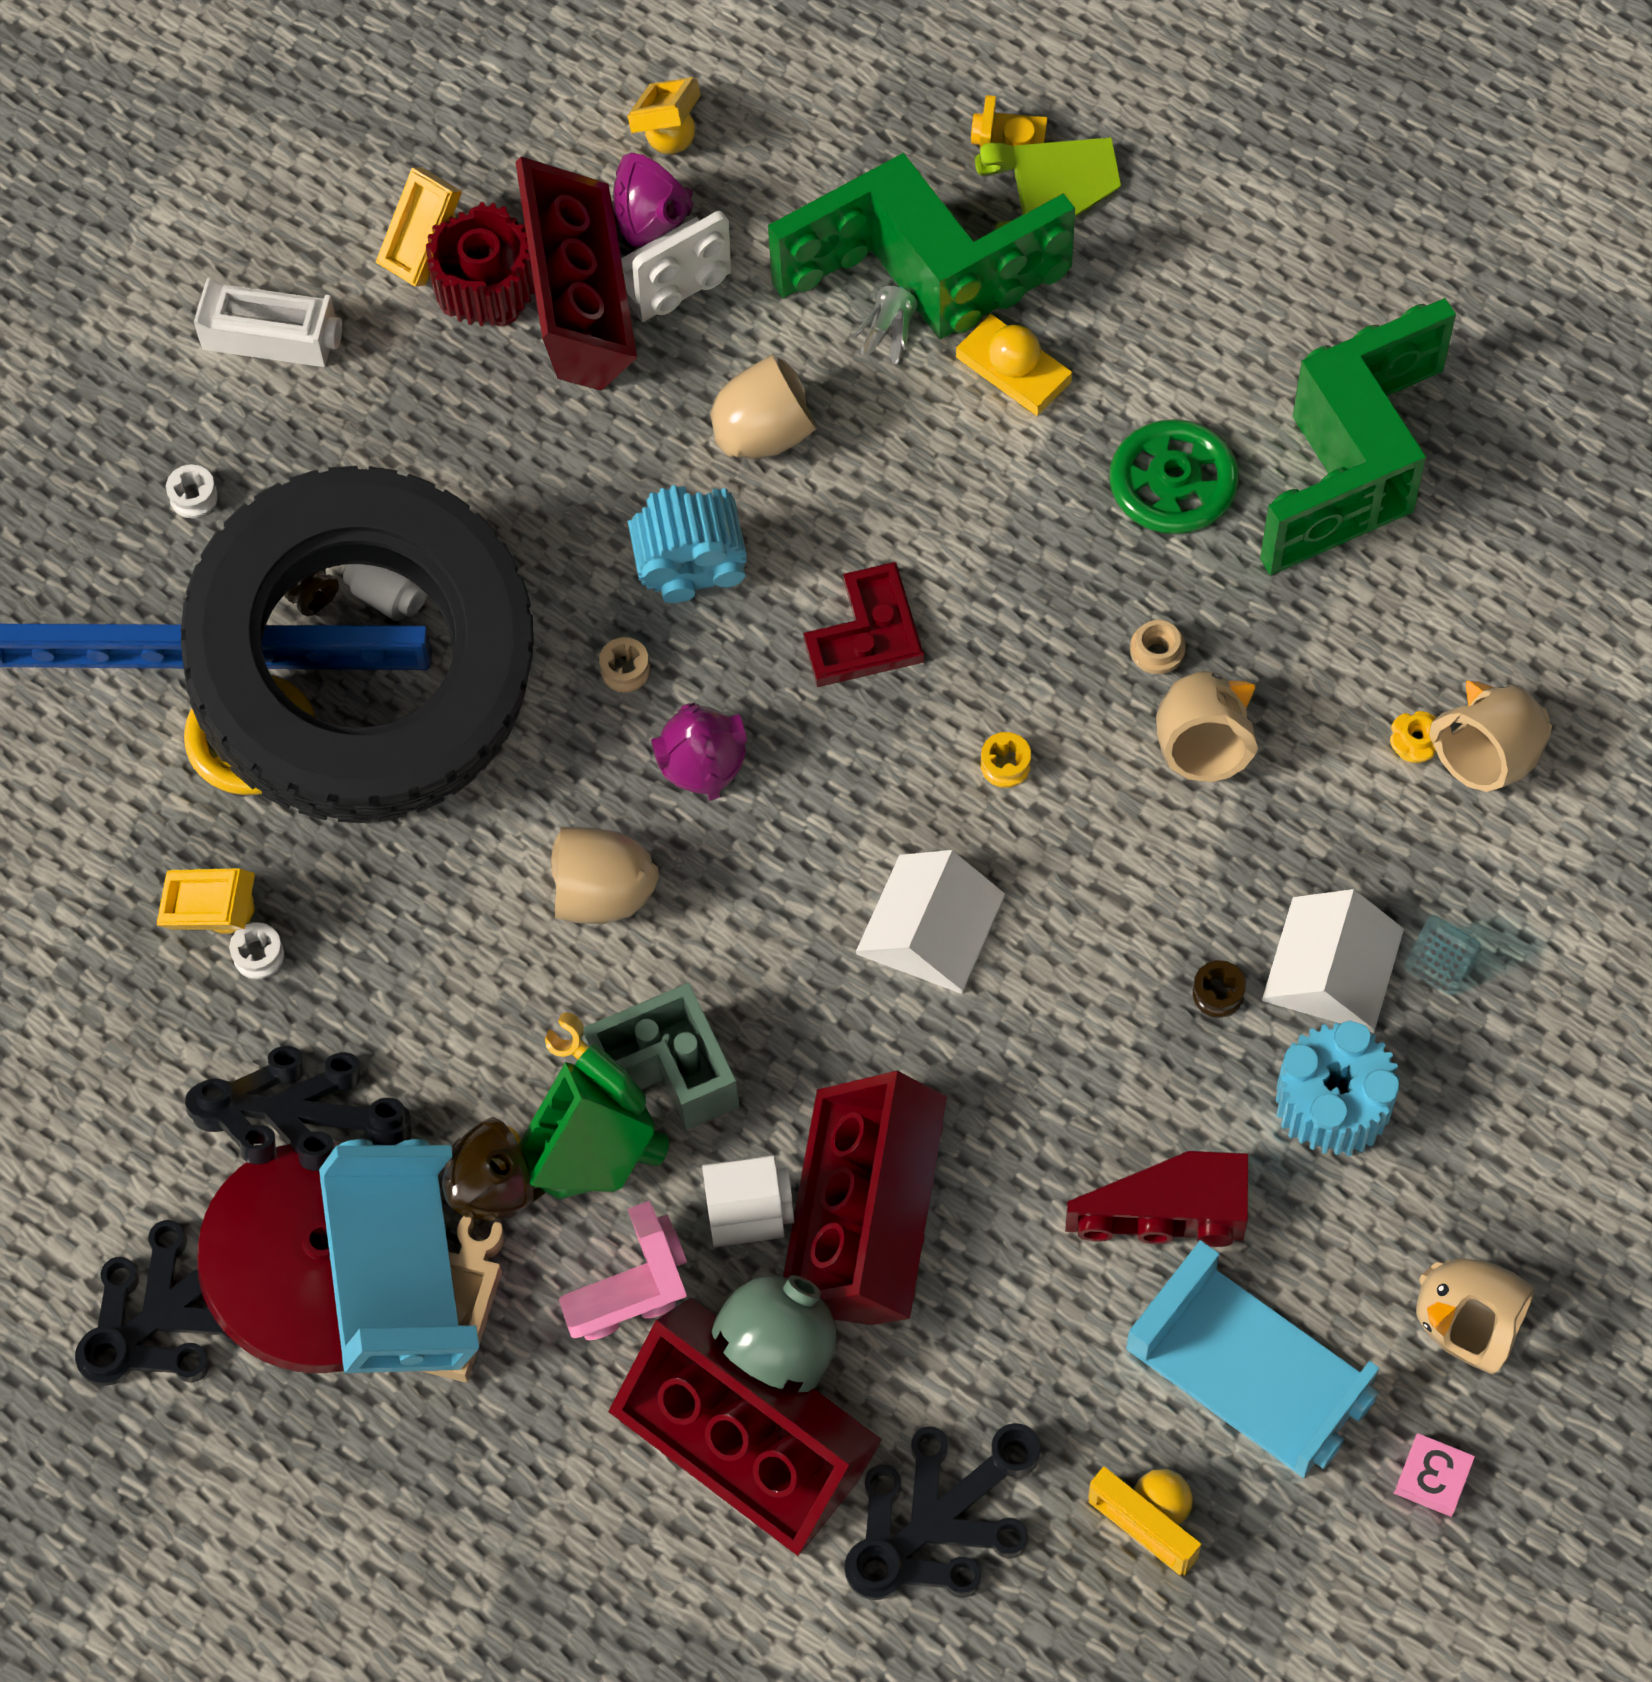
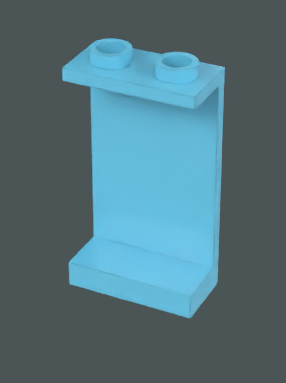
M355 1139L336 1146L319 1169L344 1373L461 1370L479 1350L476 1325H458L438 1174L452 1158L451 1145H430L427 1140L423 1139L406 1140L397 1145H373L369 1140Z
M1200 1240L1129 1330L1126 1350L1302 1478L1307 1475L1314 1464L1325 1469L1345 1440L1337 1433L1349 1417L1360 1422L1376 1401L1380 1392L1375 1390L1373 1385L1379 1367L1369 1360L1361 1372L1353 1368L1217 1270L1220 1254Z

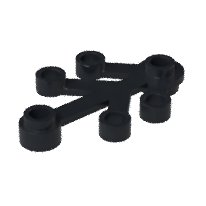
M292 1046L277 1047L269 1053L267 1066L233 1082L217 1078L205 1080L193 1086L185 1097L186 1112L194 1124L207 1132L225 1131L240 1147L243 1160L251 1164H263L272 1160L276 1155L275 1133L270 1127L251 1125L245 1117L265 1119L298 1154L300 1165L311 1171H319L320 1167L334 1150V1143L329 1134L321 1131L311 1132L305 1124L364 1130L365 1140L371 1141L373 1145H397L400 1142L410 1140L412 1136L410 1112L397 1099L381 1098L374 1101L369 1108L314 1102L338 1090H350L359 1084V1059L347 1052H339L329 1056L325 1061V1072L271 1097L257 1096V1094L277 1084L295 1083L303 1076V1056L301 1051Z
M160 1221L149 1232L148 1241L152 1248L143 1310L125 1325L126 1298L138 1286L139 1273L133 1262L125 1257L112 1258L102 1267L100 1277L104 1285L98 1327L90 1330L82 1337L75 1352L77 1368L87 1381L100 1386L113 1385L125 1379L132 1370L175 1373L180 1380L188 1383L197 1382L204 1378L209 1371L210 1361L205 1350L200 1345L184 1343L177 1347V1349L141 1345L158 1331L224 1335L228 1342L237 1345L219 1326L209 1309L188 1308L203 1296L199 1283L198 1269L194 1270L172 1288L176 1257L183 1253L187 1244V1238L182 1227L175 1221ZM163 1233H177L178 1238L173 1246L162 1248L157 1245L158 1239ZM125 1268L130 1271V1276L125 1283L121 1285L110 1283V1277L115 1270ZM112 1348L117 1351L116 1359L111 1364L106 1366L97 1364V1356L102 1350ZM189 1354L199 1355L201 1361L196 1369L192 1371L180 1369V1363L185 1356Z
M1012 1423L1000 1428L992 1440V1456L938 1500L940 1464L947 1456L948 1441L945 1434L938 1428L924 1427L919 1429L911 1441V1452L916 1461L911 1522L891 1539L892 1503L898 1499L901 1493V1478L899 1473L888 1465H877L870 1469L865 1477V1493L869 1498L866 1539L855 1544L845 1560V1577L850 1588L857 1595L869 1600L886 1599L895 1594L902 1584L946 1588L956 1597L966 1598L973 1595L981 1584V1570L973 1559L956 1557L949 1563L911 1559L909 1557L926 1543L990 1548L999 1556L1007 1559L1020 1556L1027 1547L1026 1542L1028 1541L1027 1529L1021 1521L1015 1518H1003L995 1523L959 1520L956 1518L1007 1476L1013 1478L1023 1477L1036 1468L1040 1458V1441L1037 1434L1030 1427L1023 1424ZM925 1438H934L940 1443L941 1449L936 1455L926 1456L919 1451V1443ZM1011 1445H1019L1026 1450L1027 1457L1020 1463H1012L1005 1458L1004 1451ZM879 1476H887L893 1480L895 1485L890 1493L878 1494L871 1487L873 1480ZM1004 1529H1014L1020 1534L1021 1541L1015 1547L1008 1548L999 1543L997 1536ZM872 1560H879L886 1565L888 1570L884 1577L874 1580L865 1575L863 1571L865 1565ZM964 1567L971 1570L974 1574V1581L965 1587L954 1584L950 1576L957 1568Z

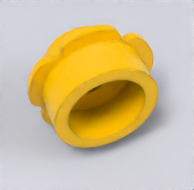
M1417 711L1414 715L1403 713L1394 720L1391 726L1393 734L1390 737V743L1402 759L1412 763H1422L1434 757L1436 749L1429 737L1431 723L1436 717L1425 711ZM1414 732H1420L1423 735V737L1421 739H1416L1413 737L1412 734Z

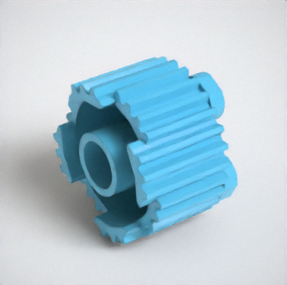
M676 485L671 486L668 490L662 488L659 493H650V497L646 500L648 507H644L642 509L643 513H636L633 519L628 521L639 581H641L643 586L646 585L647 589L654 588V592L661 591L663 601L666 603L689 601L695 596V590L714 587V585L718 587H732L740 584L746 577L744 563L747 562V555L736 502L731 492L728 493L726 488L720 490L713 489L712 493L702 495L701 492L690 495V493L686 492V487H677Z
M1349 1020L1340 1025L1335 1023L1333 1029H1329L1324 1024L1319 1032L1314 1028L1310 1029L1308 1037L1301 1034L1298 1043H1292L1290 1048L1287 1049L1277 1083L1276 1102L1279 1103L1277 1117L1283 1118L1281 1123L1283 1129L1290 1128L1288 1136L1291 1139L1297 1137L1299 1138L1298 1142L1301 1144L1306 1141L1310 1142V1149L1312 1150L1320 1146L1322 1153L1326 1154L1329 1149H1333L1335 1155L1345 1152L1347 1157L1352 1156L1353 1149L1361 1153L1364 1151L1366 1144L1372 1147L1377 1134L1382 1135L1385 1126L1390 1122L1399 1091L1400 1078L1399 1075H1396L1398 1066L1397 1063H1391L1393 1054L1391 1052H1384L1385 1043H1375L1376 1035H1370V1031L1365 1025ZM1328 1087H1336L1331 1091L1327 1089ZM1338 1088L1343 1089L1346 1093L1340 1094Z

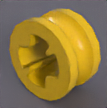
M1000 732L992 735L985 741L981 749V771L985 779L1000 788H1011L1021 784L1027 778L1030 772L1031 749L1023 737L1012 732ZM1010 751L1016 754L1015 764L1017 766L1011 763L1005 764L1003 768L996 766L995 754L1003 757Z

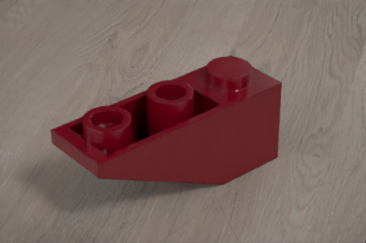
M1187 1151L1067 1201L1065 1232L1078 1233L1079 1238L1093 1242L1110 1240L1114 1234L1137 1235L1139 1241L1147 1244L1170 1243L1173 1241V1237L1197 1238V1242L1201 1240L1209 1247H1225L1231 1245L1233 1240H1244L1248 1222V1153Z

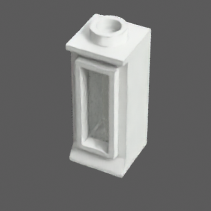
M211 278L206 279L194 319L202 350L320 367L326 366L330 349H338L342 337V319L335 316L330 295H325L324 299L224 285Z

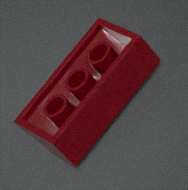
M521 156L515 164L543 342L557 379L602 391L637 359L609 183Z
M898 1070L817 1089L783 1277L789 1278L792 1275H796L816 1285L821 1292L820 1298L827 1304L834 1320L876 1325L906 1320L911 1317L931 1191L934 1185L940 1137L943 1131L947 1096Z
M691 1297L656 1319L608 1412L779 1543L799 1556L858 1483L882 1439L814 1388L808 1392H798L804 1382L788 1380L784 1388L780 1389L770 1386L746 1373L723 1353L729 1342L723 1337L722 1333L714 1339L712 1328L717 1316Z

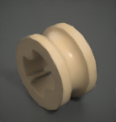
M620 637L611 640L603 647L599 657V665L603 681L609 688L618 692H631L639 689L646 683L650 676L649 655L642 643L630 637ZM626 656L627 662H630L631 658H635L633 660L634 670L629 673H623V668L621 667L618 672H615V660Z

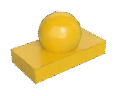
M689 77L649 84L627 115L631 133L645 131V136L650 146L661 154L674 155L685 151L691 145L695 136V122L690 112L701 96L698 79Z
M413 167L375 263L415 287L426 286L430 276L426 252L428 234H433V225H440L442 222L449 224L448 218L451 216L457 219L455 209L462 191L423 167Z
M991 313L956 347L957 359L1036 416L1072 382V371L1041 350L1038 338L1031 329L1022 325H1006Z
M241 868L167 870L157 926L172 930H213L221 934H232L238 929H245V925L250 923L255 911L254 898L251 894L255 873Z
M1105 1466L1102 1467L1090 1482L1089 1503L1180 1576L1181 1574L1185 1575L1198 1560L1201 1543L1179 1526V1524L1187 1519L1192 1509L1193 1495L1189 1484L1176 1472L1169 1469H1158L1142 1476L1137 1481L1134 1489H1132Z

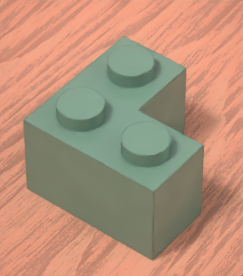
M689 983L584 1027V1042L588 1046L596 1043L626 1070L641 1090L663 1081L686 1130L739 1108L735 1077Z

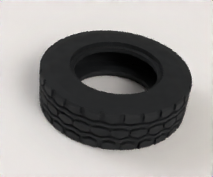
M358 466L328 467V471L319 473L318 470L290 477L289 482L283 485L278 482L255 495L254 501L251 504L247 505L244 503L224 522L225 528L221 532H215L201 553V562L195 565L186 590L187 597L185 602H183L181 650L186 688L200 729L207 735L206 740L222 762L228 763L231 766L230 770L251 789L256 787L262 791L263 797L286 809L291 806L297 808L299 814L322 820L332 817L338 818V822L367 823V819L377 818L378 822L407 817V812L416 810L419 813L443 802L444 796L451 793L455 795L476 779V774L481 770L484 771L501 750L502 744L508 739L519 716L526 692L533 657V615H531L529 610L531 603L524 579L517 573L519 567L504 542L500 543L498 541V533L479 513L474 515L469 510V504L446 489L442 492L435 488V483L412 474H408L407 477L397 474L398 470L369 466L368 470L358 469ZM348 564L372 565L388 569L419 586L441 612L451 638L452 663L437 691L414 712L401 719L379 726H340L320 720L300 709L285 696L273 680L266 666L261 646L268 619L277 603L293 586L304 578L323 569Z

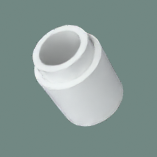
M348 564L343 573V581L350 586V591L354 596L394 621H399L406 615L408 617L414 616L421 609L427 597V594L415 583L385 568L363 564Z

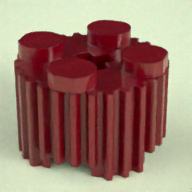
M480 202L479 206L471 208L467 215L459 212V218L449 217V224L442 222L440 225H433V234H428L427 262L433 291L438 305L444 314L450 317L457 316L459 322L467 319L468 325H472L477 321L480 326H484L485 322L489 321L491 326H506L516 321L519 317V310H525L524 302L530 303L532 301L531 294H535L524 225H518L515 217L510 219L507 207L502 206L500 209H497L496 203H492L487 207L484 202Z

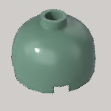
M792 1275L789 1278L764 1276L749 1281L733 1292L713 1323L712 1335L716 1339L722 1333L723 1337L729 1342L723 1353L730 1361L749 1375L780 1389L784 1388L788 1380L804 1382L798 1392H808L819 1384L830 1364L836 1345V1323L827 1304L820 1298V1290L809 1280L796 1275Z

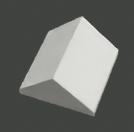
M953 850L899 855L858 945L856 955L963 994L1005 898V893Z
M1355 889L1293 897L1262 1001L1337 1023L1350 1020L1365 1025L1370 1032L1374 1033L1404 928Z

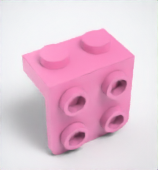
M650 1201L627 1209L647 1263L587 1285L559 1298L572 1338L582 1336L586 1340L603 1338L615 1332L619 1328V1322L640 1314L643 1318H654L663 1315L675 1308V1301L687 1297L677 1270L678 1266L687 1263L675 1229H673L668 1214L657 1218Z

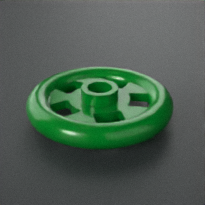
M1168 419L1146 424L1133 431L1121 442L1110 464L1109 481L1116 503L1131 520L1155 532L1186 534L1210 526L1227 512L1238 491L1239 470L1232 450L1217 433L1195 422ZM1183 441L1193 444L1192 453L1188 454L1177 450L1169 451V442ZM1143 451L1155 456L1149 464L1148 471H1143L1133 466L1135 459ZM1214 463L1218 479L1215 481H1201L1200 465ZM1175 468L1181 470L1184 474L1180 477H1170L1166 474V471ZM1145 486H1149L1152 492L1161 498L1153 506L1146 504L1137 495V492ZM1196 494L1202 505L1193 510L1182 512L1176 501L1185 500Z

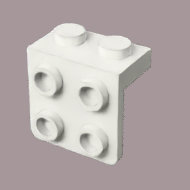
M716 211L702 220L695 217L621 258L628 304L642 323L657 314L665 315L673 311L682 300L702 289L709 290L716 287L731 273L729 220L722 211Z

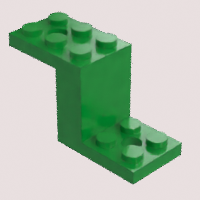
M903 152L768 225L772 285L782 298L796 291H809L818 285L824 276L841 267L851 268L865 258L868 252L872 251L899 287L903 286L905 290L916 298L918 304L916 310L940 340L953 332L964 333L978 323L982 316L998 307L1001 309L1012 307L1022 299L1026 292L1042 283L1050 285L1063 278L1069 268L1072 267L1075 207L1065 194L1062 193L973 242Z
M1446 298L1429 305H1415L1393 321L1381 326H1367L1360 330L1353 338L1333 347L1329 345L1321 346L1301 360L1292 417L1328 474L1319 483L1303 490L1290 489L1283 492L1268 505L1260 560L1270 576L1414 512L1426 456L1387 396L1444 371L1456 317L1455 311Z

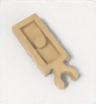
M463 1216L457 1227V1236L461 1246L460 1253H448L458 1325H476L480 1345L502 1274L500 1264L489 1262L488 1259L495 1256L501 1250L504 1244V1231L501 1223L494 1222L491 1234L487 1239L483 1241L473 1240L471 1238L474 1229L473 1218H465ZM477 1352L461 1370L421 1372L468 1383Z

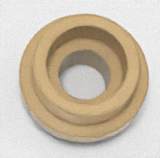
M1164 620L1149 621L1139 627L1131 638V658L1145 672L1152 674L1171 672L1182 663L1185 656V639L1181 632L1170 622ZM1153 644H1160L1167 649V652L1155 654L1148 651V647Z

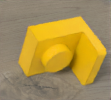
M986 95L983 114H973L971 144L980 145L981 148L987 143H1002L1012 146L1045 143L1047 117L996 113V96Z

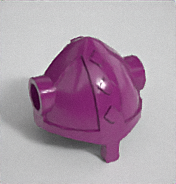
M626 154L622 156L618 165L613 187L612 207L615 225H618L620 233L633 247H643L679 227L686 216L690 215L694 206L691 200L693 190L688 187H682L666 169L654 160L642 154Z
M695 703L681 706L678 713L666 723L660 736L651 739L657 766L664 777L681 789L707 794L709 801L721 798L720 790L727 786L741 770L746 756L745 743H747V737L739 713L727 716L719 710Z

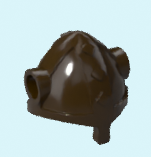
M495 1117L483 1120L469 1130L462 1138L459 1137L452 1146V1158L444 1165L442 1187L445 1199L449 1207L455 1212L464 1215L465 1218L470 1217L486 1220L487 1222L502 1218L509 1219L545 1194L539 1187L533 1190L526 1162L513 1133L503 1121ZM492 1158L505 1162L507 1168L506 1175L503 1174Z

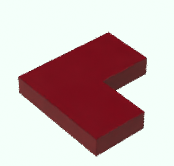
M896 562L844 573L843 582L855 621L803 633L805 647L817 687L924 663V653Z

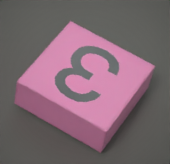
M1417 1433L1394 1494L1452 1517L1475 1456Z

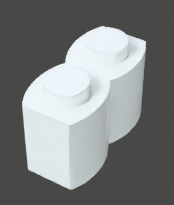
M774 1155L702 1165L714 1248L784 1238L783 1224L794 1223L788 1167L776 1168Z

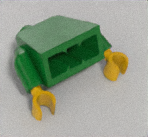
M565 1012L560 1015L558 1022L563 1029L570 1032L573 1039L564 1040L549 1029L545 1037L546 1047L556 1056L566 1057L572 1054L577 1059V1062L575 1064L564 1063L521 1140L515 1129L507 1126L521 1149L529 1171L531 1186L539 1187L557 1199H564L591 1191L615 1192L623 1187L637 1162L659 1166L665 1160L669 1148L667 1135L664 1132L654 1130L655 1124L646 1107V1096L626 1070L596 1043L588 1046L582 1040L584 1034L582 1021L578 1016ZM492 1158L501 1171L507 1169L505 1162Z

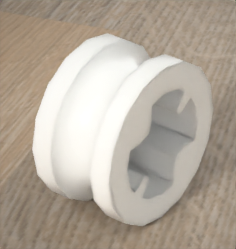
M193 464L184 465L174 470L167 479L166 491L170 504L174 511L182 517H202L211 512L215 507L218 499L217 488L214 484L213 476L206 468ZM196 484L199 496L188 499L184 487Z
M253 922L246 924L245 929L236 930L230 941L229 949L235 967L242 975L248 978L263 979L270 977L283 964L285 954L280 937L273 927L265 923ZM260 940L261 946L265 947L266 957L262 960L254 961L253 956L250 954L247 959L243 958L250 953L248 945Z

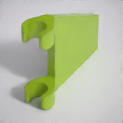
M1112 137L1014 146L1002 143H987L980 148V154L976 155L974 159L976 171L980 176H991L1014 169L1023 215L1064 193L1075 207V217H1077L1121 187ZM1011 221L1000 222L996 225L995 230Z

